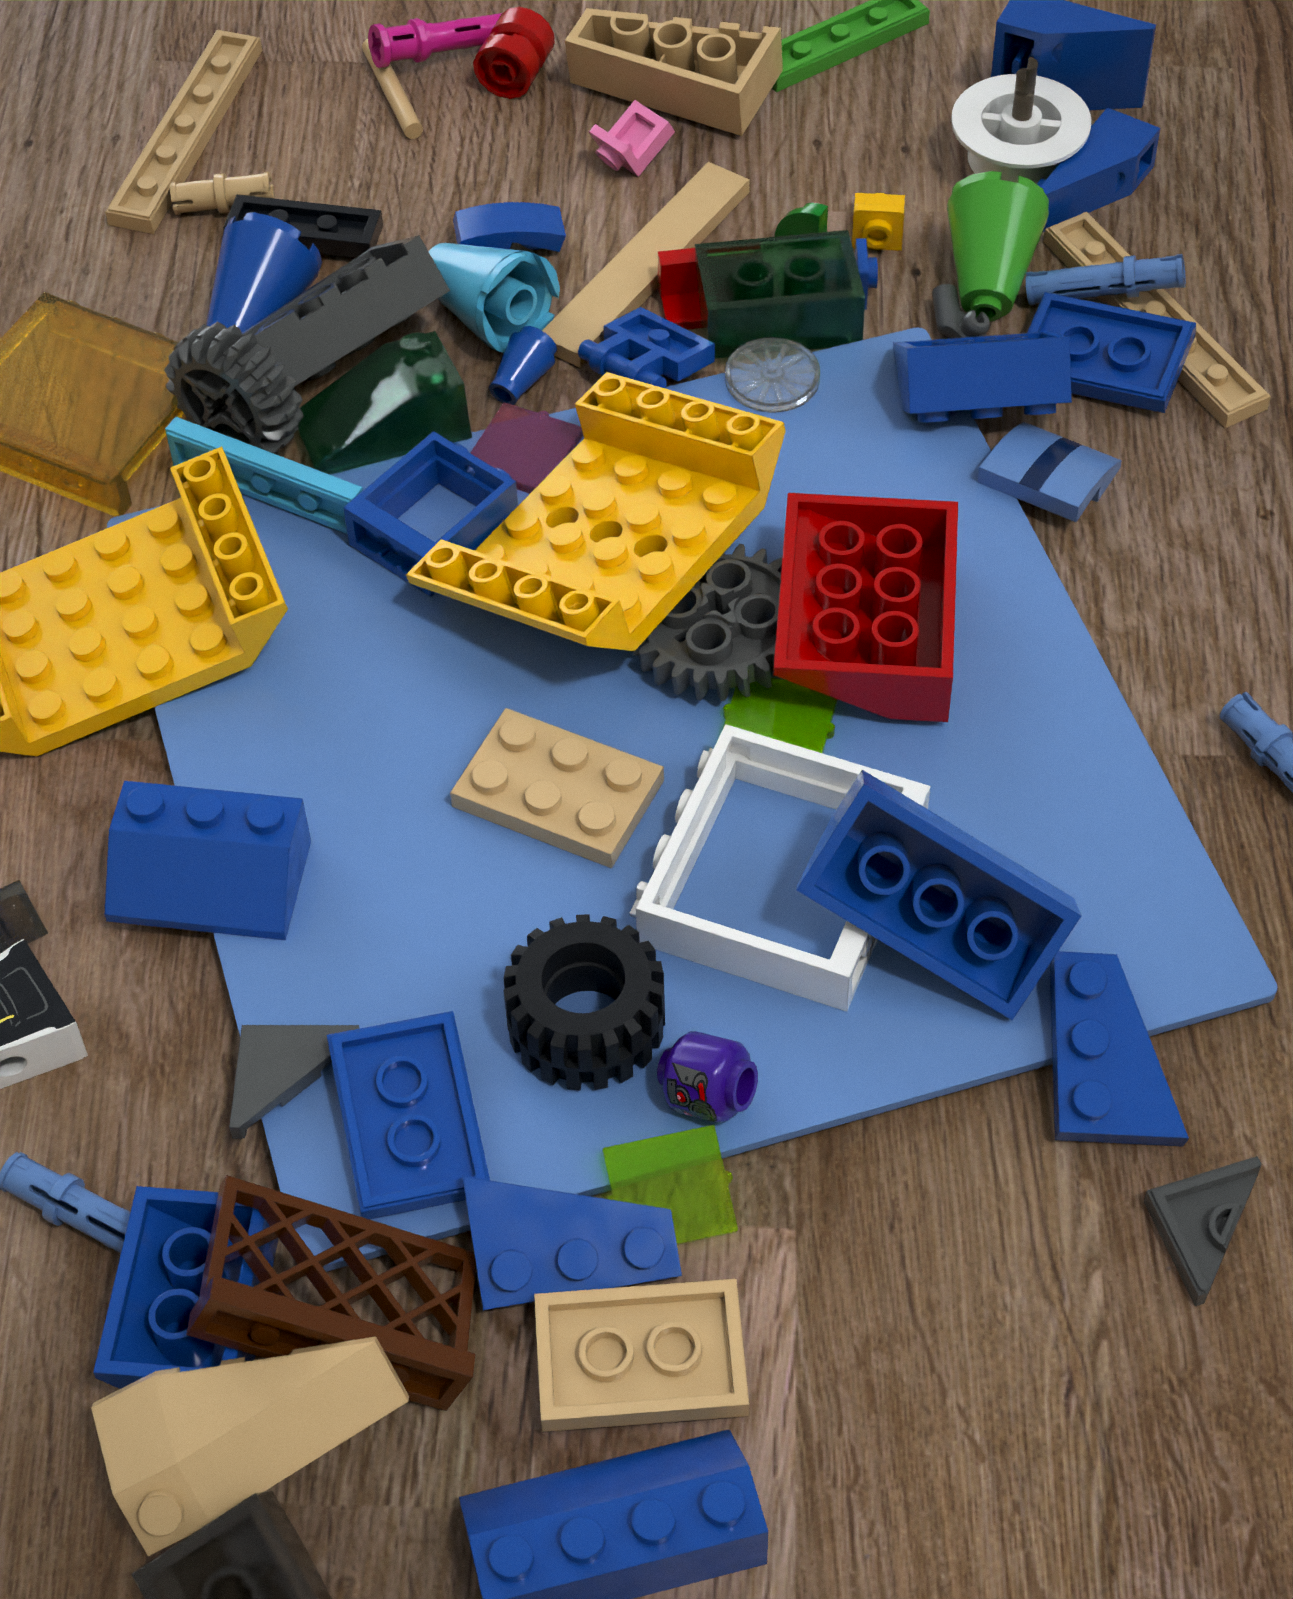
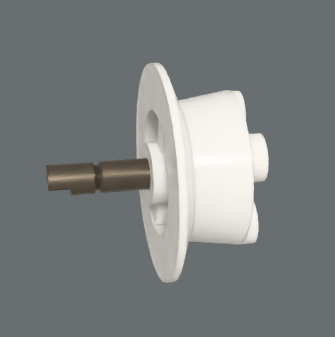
M1029 57L1027 68L1018 70L1016 74L987 78L966 89L954 104L951 119L952 129L961 145L968 150V162L975 174L996 171L1002 172L1001 180L1018 183L1019 175L1029 178L1037 184L1040 179H1047L1057 163L1072 157L1087 142L1091 131V115L1086 103L1067 86L1057 81L1037 76L1038 62L1036 59Z

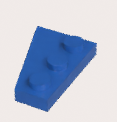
M1058 951L1050 963L1055 1140L1183 1147L1189 1139L1117 954Z

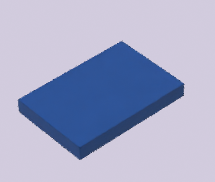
M1044 292L1027 333L1050 331L1070 337L1072 394L1165 413L1196 336V323Z
M453 1011L327 1035L361 1217L374 1219L464 1201L466 1197L462 1176L490 1180Z

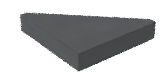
M242 1025L229 1125L232 1139L245 1138L247 1129L278 1104L282 1107L322 1076L321 1070L331 1063L327 1041L328 1034L360 1029L359 1025Z
M1258 1156L1146 1191L1144 1204L1195 1306L1204 1304L1258 1177L1262 1165Z

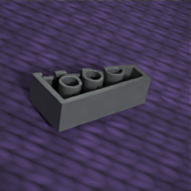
M420 235L371 247L242 332V334L247 336L253 333L259 345L263 348L271 347V355L278 362L286 363L283 368L287 376L294 378L297 381L296 385L306 379L312 381L327 374L336 367L335 361L347 354H352L365 348L375 340L376 336L405 321L418 310L448 293L450 289Z

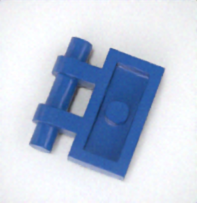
M639 307L604 325V341L598 344L589 339L584 340L579 346L578 356L589 362V367L602 376L609 372L666 389L667 381L660 375L663 374L676 381L690 377L693 373L715 362V343Z

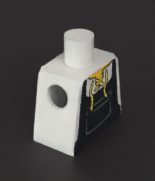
M25 939L13 944L0 954V1089L88 1056L75 1019Z

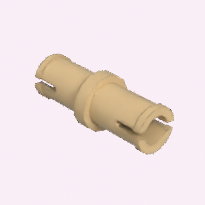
M267 171L261 174L227 177L225 173L214 174L213 179L183 183L172 182L170 184L171 202H176L173 205V211L175 215H181L188 212L218 209L220 214L230 212L237 194L274 198V187L270 185V182H272L271 174Z

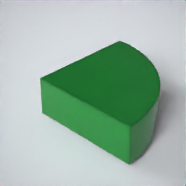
M806 203L804 207L793 209L777 225L774 238L818 255L827 243L828 206L819 203Z

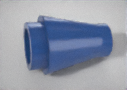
M524 326L520 332L512 333L495 378L489 385L490 393L498 401L506 405H515L520 396L554 366V355L557 352V346L553 339L542 330L532 326Z

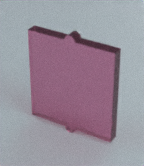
M504 402L470 453L490 466L506 471L516 481L517 490L530 494L577 446L583 437L581 426L549 417L547 411L537 413Z

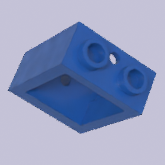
M433 431L343 507L349 545L408 582L406 574L440 539L434 542L400 521L398 518L438 483L476 507L440 539L475 550L518 506L516 481L503 469L490 466L472 455L463 445L452 443ZM413 585L430 597L435 594L433 591Z

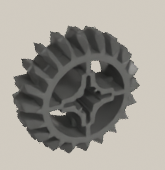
M217 321L211 326L203 324L200 328L192 330L174 347V351L168 356L170 363L164 369L167 377L170 379L166 384V388L176 396L172 404L183 411L186 416L185 420L274 454L281 448L283 449L294 438L293 434L299 429L298 423L304 417L299 408L303 399L300 394L293 390L297 381L286 375L283 370L286 363L278 362L271 355V347L263 348L259 345L253 333L243 336L240 328L235 324L226 328L225 325Z

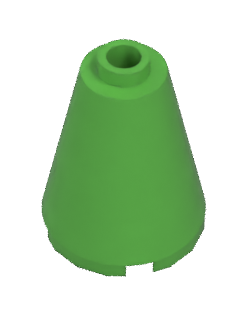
M996 171L971 174L958 181L952 188V195L947 203L961 306L965 312L975 310V317L982 311L987 315L990 322L1006 316L1012 310L1049 216V199L1043 188L1029 178L1019 175L1018 183L1001 180L1002 172Z

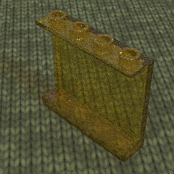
M43 292L0 338V471L114 517L124 515L132 505L127 480L166 436L165 428L175 416L181 418L184 415L183 411L177 407L178 401L176 396L166 388V384L170 379L164 371L170 363L168 356L174 351V347L179 342L169 339L158 332H151L126 323L115 316H108L83 307L72 300H65Z

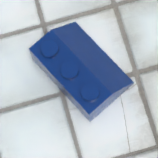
M1047 331L893 342L902 408L909 414L917 413V422L950 420L949 411L970 410L971 418L974 419L997 418L1003 416V407L1024 406L1025 415L1056 413L1057 403L1072 402L1069 336Z
M124 781L109 828L104 913L106 921L286 940L311 844L303 798Z
M136 1186L93 1371L96 1379L121 1389L159 1370L180 1367V1372L220 1366L221 1361L245 1357V1361L255 1360L256 1355L186 1335L191 1310L200 1295L219 1192ZM235 1202L233 1214L249 1236L270 1227L258 1209ZM278 1238L258 1247L272 1268ZM228 1239L227 1247L233 1245L230 1239ZM242 1256L224 1264L222 1278L251 1287L261 1283Z

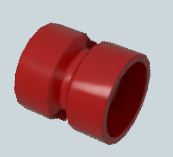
M513 7L503 12L473 61L474 73L478 81L488 91L503 98H519L527 93L555 45L554 32L550 24L540 14L528 8Z

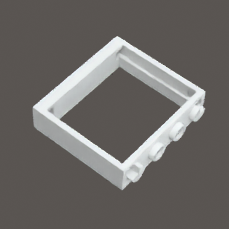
M725 724L714 749L710 748L709 751L703 750L697 770L699 780L694 790L685 789L681 795L675 815L677 825L672 835L664 834L658 842L653 858V869L655 870L649 883L641 881L636 888L637 899L630 911V916L636 918L640 943L649 940L656 950L843 1011H848L877 942L876 938L850 922L846 921L829 960L673 909L735 779L836 810L861 770L866 771L927 809L931 786Z

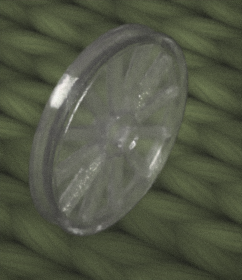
M769 337L747 342L730 355L725 366V384L731 396L740 404L761 412L776 413L798 408L815 395L820 383V366L815 355L805 346L784 338Z

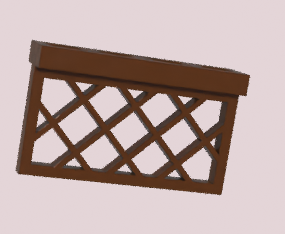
M226 1175L219 1188L200 1295L191 1310L186 1335L263 1358L290 1355L293 1349L377 1337L406 1389L409 1400L447 1411L473 1378L475 1353L468 1352L467 1350L476 1270L475 1254L463 1248ZM235 1202L258 1209L270 1227L249 1236L233 1214ZM305 1224L320 1228L333 1244V1247L314 1256L295 1229ZM276 1238L280 1239L297 1262V1265L280 1274L275 1272L258 1248ZM228 1239H230V1241H231L232 1244H233V1245H231V1246H229V1247H227V1245H228ZM366 1244L384 1248L397 1266L377 1275L358 1248ZM242 1256L261 1283L251 1287L222 1278L224 1264ZM341 1257L361 1282V1285L344 1294L340 1292L323 1268V1266ZM428 1263H433L456 1270L454 1288L440 1294L421 1267ZM306 1275L326 1303L318 1307L298 1301L293 1297L286 1285ZM404 1276L425 1303L408 1313L403 1310L386 1287L388 1284ZM370 1295L389 1320V1323L381 1326L361 1320L351 1307V1304ZM433 1314L449 1335L448 1345L425 1339L414 1323Z

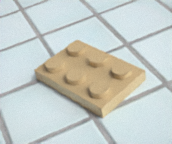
M505 708L450 792L452 807L612 868L663 784L664 767Z
M737 1279L534 1294L542 1432L749 1416V1396Z

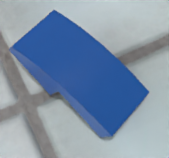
M527 202L492 203L456 211L453 217L457 244L510 249L513 242L532 250L547 249L560 252L566 237L559 206Z

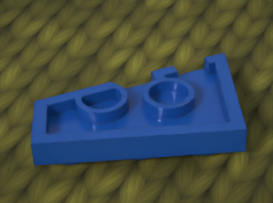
M462 1176L483 1310L534 1302V1294L615 1288L682 1276L671 1209Z

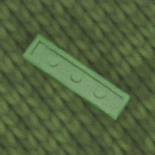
M870 0L781 40L783 71L772 89L779 92L929 24L930 10L919 0Z

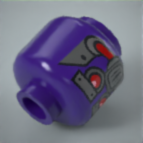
M690 1031L680 1037L672 1048H668L663 1052L658 1063L657 1079L659 1084L662 1085L665 1101L673 1111L712 1122L725 1123L736 1116L738 1112L746 1110L751 1104L757 1089L758 1071L757 1066L751 1061L750 1054L742 1043L706 1033Z

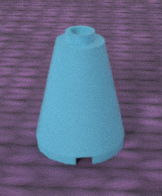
M439 243L428 251L450 289L448 293L438 298V300L491 349L504 353L512 333L520 332L524 326H532L543 330L553 320L555 315L550 313L549 309L552 296L559 298L560 286L556 270L546 258L530 251L454 243Z

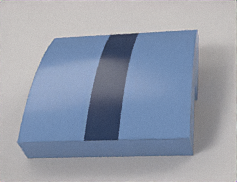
M1023 422L1007 433L988 454L979 467L977 482L1077 522L1091 500L1099 501L1119 471L1122 460Z

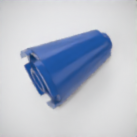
M252 212L246 213L244 219L236 221V216L230 218L222 236L206 325L211 326L218 321L228 328L235 324L240 328L241 332H244L305 292L318 277L323 263L318 248L312 244L310 250H308L298 240L301 231L273 216Z

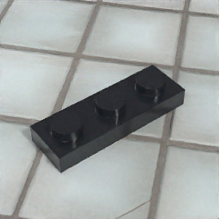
M237 194L223 227L225 229L229 219L236 216V221L244 219L246 213L256 212L278 218L301 231L298 240L308 250L314 244L321 254L358 257L371 247L377 245L383 228L381 210Z

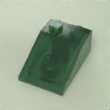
M436 331L411 333L402 337L401 340L383 344L302 405L300 409L304 417L298 423L299 429L296 431L313 469L327 474L406 455L433 431L452 443L472 438L464 382Z

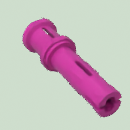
M502 13L427 24L423 20L414 18L408 20L406 25L386 28L380 23L370 26L368 33V44L372 60L376 67L386 68L393 61L412 59L414 62L419 63L430 58L431 53L482 46Z

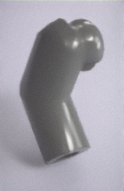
M942 284L933 289L932 298L936 325L942 335L948 338L986 336L990 329L989 318L982 311L977 317H975V310H970L967 313L960 311L958 292L954 285Z

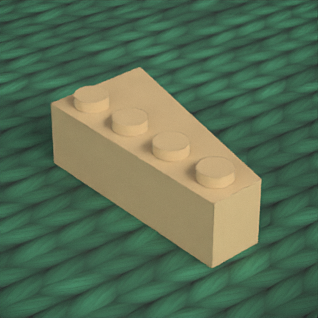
M586 8L565 39L570 83L633 102L636 100L644 106L740 136L744 134L783 71L781 28L763 26L762 33L740 31V24L720 22L719 29L692 26V19L673 17V20L657 23L649 22L647 14Z

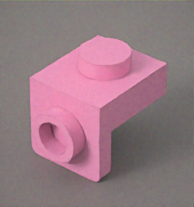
M634 100L609 132L595 124L589 133L599 146L595 153L606 165L615 171L624 167L639 177L675 131L667 120Z

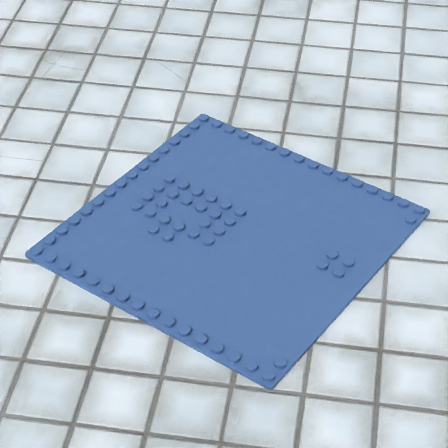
M919 327L666 386V389L784 422L786 432L765 507L724 552L725 554H732L739 544H744L747 557H752L763 548L766 549L768 564L776 559L783 558L788 493L958 502L954 664L948 722L888 719L774 676V671L770 673L772 687L767 689L757 681L750 683L749 697H744L737 687L729 688L726 701L719 699L717 689H709L702 700H697L695 687L689 686L685 691L676 695L674 694L672 679L657 685L653 670L643 672L640 667L639 656H633L632 651L586 646L438 593L430 597L351 547L346 533L242 494L288 610L251 667L154 707L175 786L303 798L311 844L286 940L213 933L240 1036L242 1025H359V1028H365L453 1011L491 1181L593 1196L1053 1064L1050 964L1014 1019L1010 1020L878 939L848 1011H843L656 950V961H661L664 971L665 1026H663V1039L660 1047L652 1048V1060L645 1068L634 1064L633 1077L622 1083L616 1076L608 1079V1088L594 1090V1083L587 1082L581 1084V1090L567 1089L566 1080L559 1078L552 1085L541 1079L540 1068L530 1072L522 1064L521 1052L515 1053L510 1043L503 992L505 989L504 972L506 966H512V952L517 945L528 947L527 935L538 928L546 932L550 930L549 921L561 917L565 924L576 922V915L590 914V922L599 923L602 917L606 916L616 919L617 928L620 930L627 925L637 930L636 918L630 916V911L637 899L636 888L641 881L649 883L655 870L653 869V858L658 842L664 834L672 835L677 825L675 815L681 795L685 789L694 790L699 780L697 770L703 750L709 751L710 748L714 749L725 724L931 786L928 810L1075 899L1082 916L1059 951L1117 954L1149 1037L1269 1003L1275 998L1278 986L1017 498L977 482L979 467L991 452V449L974 418H971L970 410L949 411L950 420L942 422H917V413L909 414L903 410L893 353V342L932 340L928 332ZM576 408L446 439L452 443L463 445L472 455L490 466L506 471L516 481L519 505L584 439ZM415 446L316 470L361 486L364 490ZM438 483L398 519L436 542L476 506ZM157 507L113 517L108 521L107 528ZM505 708L664 767L663 784L612 868L452 807L450 792ZM735 779L673 910L830 960L846 920L798 892L796 887L836 809ZM580 991L565 996L555 1005L569 1012L591 1013L606 1008L615 1000L600 992ZM690 1031L706 1033L742 1043L750 1054L751 1061L757 1066L758 1084L751 1104L746 1110L738 1112L736 1116L725 1123L712 1122L675 1112L665 1101L662 1085L659 1084L657 1079L659 1060L666 1049L672 1048L680 1037ZM330 1063L321 1070L322 1076L286 1105L282 1107L278 1104L261 1119L280 1192L361 1217L332 1063ZM466 1200L370 1219L434 1240L471 1231ZM305 1224L295 1229L314 1256L333 1247V1244L320 1228ZM366 1244L358 1248L366 1260L388 1254L384 1248L372 1244ZM341 1257L323 1266V1268L327 1272L348 1265Z

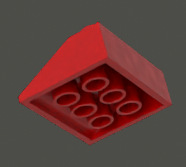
M788 493L773 675L888 719L948 722L954 664L958 502Z

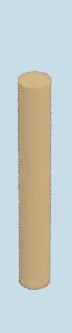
M366 39L362 44V50L405 136L409 139L418 138L423 132V127L391 64L386 68L376 67L372 60L368 39Z

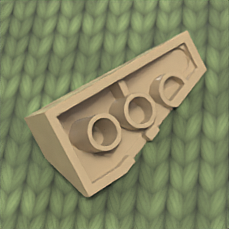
M369 1337L293 1349L290 1355L252 1361H245V1357L223 1360L220 1366L180 1372V1367L155 1371L94 1402L91 1409L112 1494L146 1554L150 1556L212 1525L409 1401V1395L377 1337Z

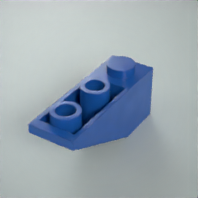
M1107 107L1094 124H1091V131L1084 146L1072 157L1057 163L1054 171L1047 179L1042 178L1037 182V185L1043 188L1049 199V216L1043 232H1045L1046 228L1086 211L1088 213L1131 195L1154 167L1160 128Z

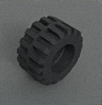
M590 914L576 915V922L565 924L562 917L549 921L550 930L543 932L536 928L527 935L528 947L516 946L511 954L512 966H506L503 977L505 989L503 992L507 1027L515 1053L521 1052L522 1064L530 1072L540 1068L541 1079L552 1085L560 1078L566 1080L567 1089L581 1090L582 1083L593 1082L594 1090L608 1088V1079L615 1076L622 1083L633 1077L634 1064L645 1068L652 1060V1048H659L662 1042L663 1026H665L664 971L661 961H656V950L649 940L640 943L639 931L630 925H627L622 930L618 929L616 919L603 916L600 923L590 922ZM580 991L600 992L615 1000L606 1008L591 1013L569 1012L555 1005L565 996Z

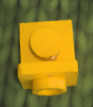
M855 193L852 229L853 249H855L856 238H866L867 249L902 251L905 195Z

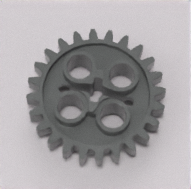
M739 544L732 554L723 553L635 651H632L633 656H639L641 670L643 672L653 670L657 685L672 679L673 690L676 695L685 691L689 686L695 687L697 700H702L709 689H717L719 699L726 701L729 688L737 687L744 697H749L750 683L755 681L767 689L771 688L770 673L774 671L782 557L768 564L766 549L763 548L752 557H747L744 544Z

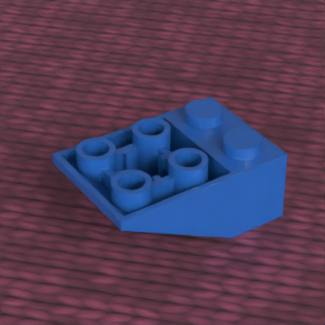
M1009 0L996 22L991 77L1016 74L1018 70L1027 68L1028 59L1032 57L1038 62L1037 76L1045 77L1067 86L1082 98L1089 110H1105L1107 107L1110 109L1142 108L1145 100L1156 24L1065 0Z

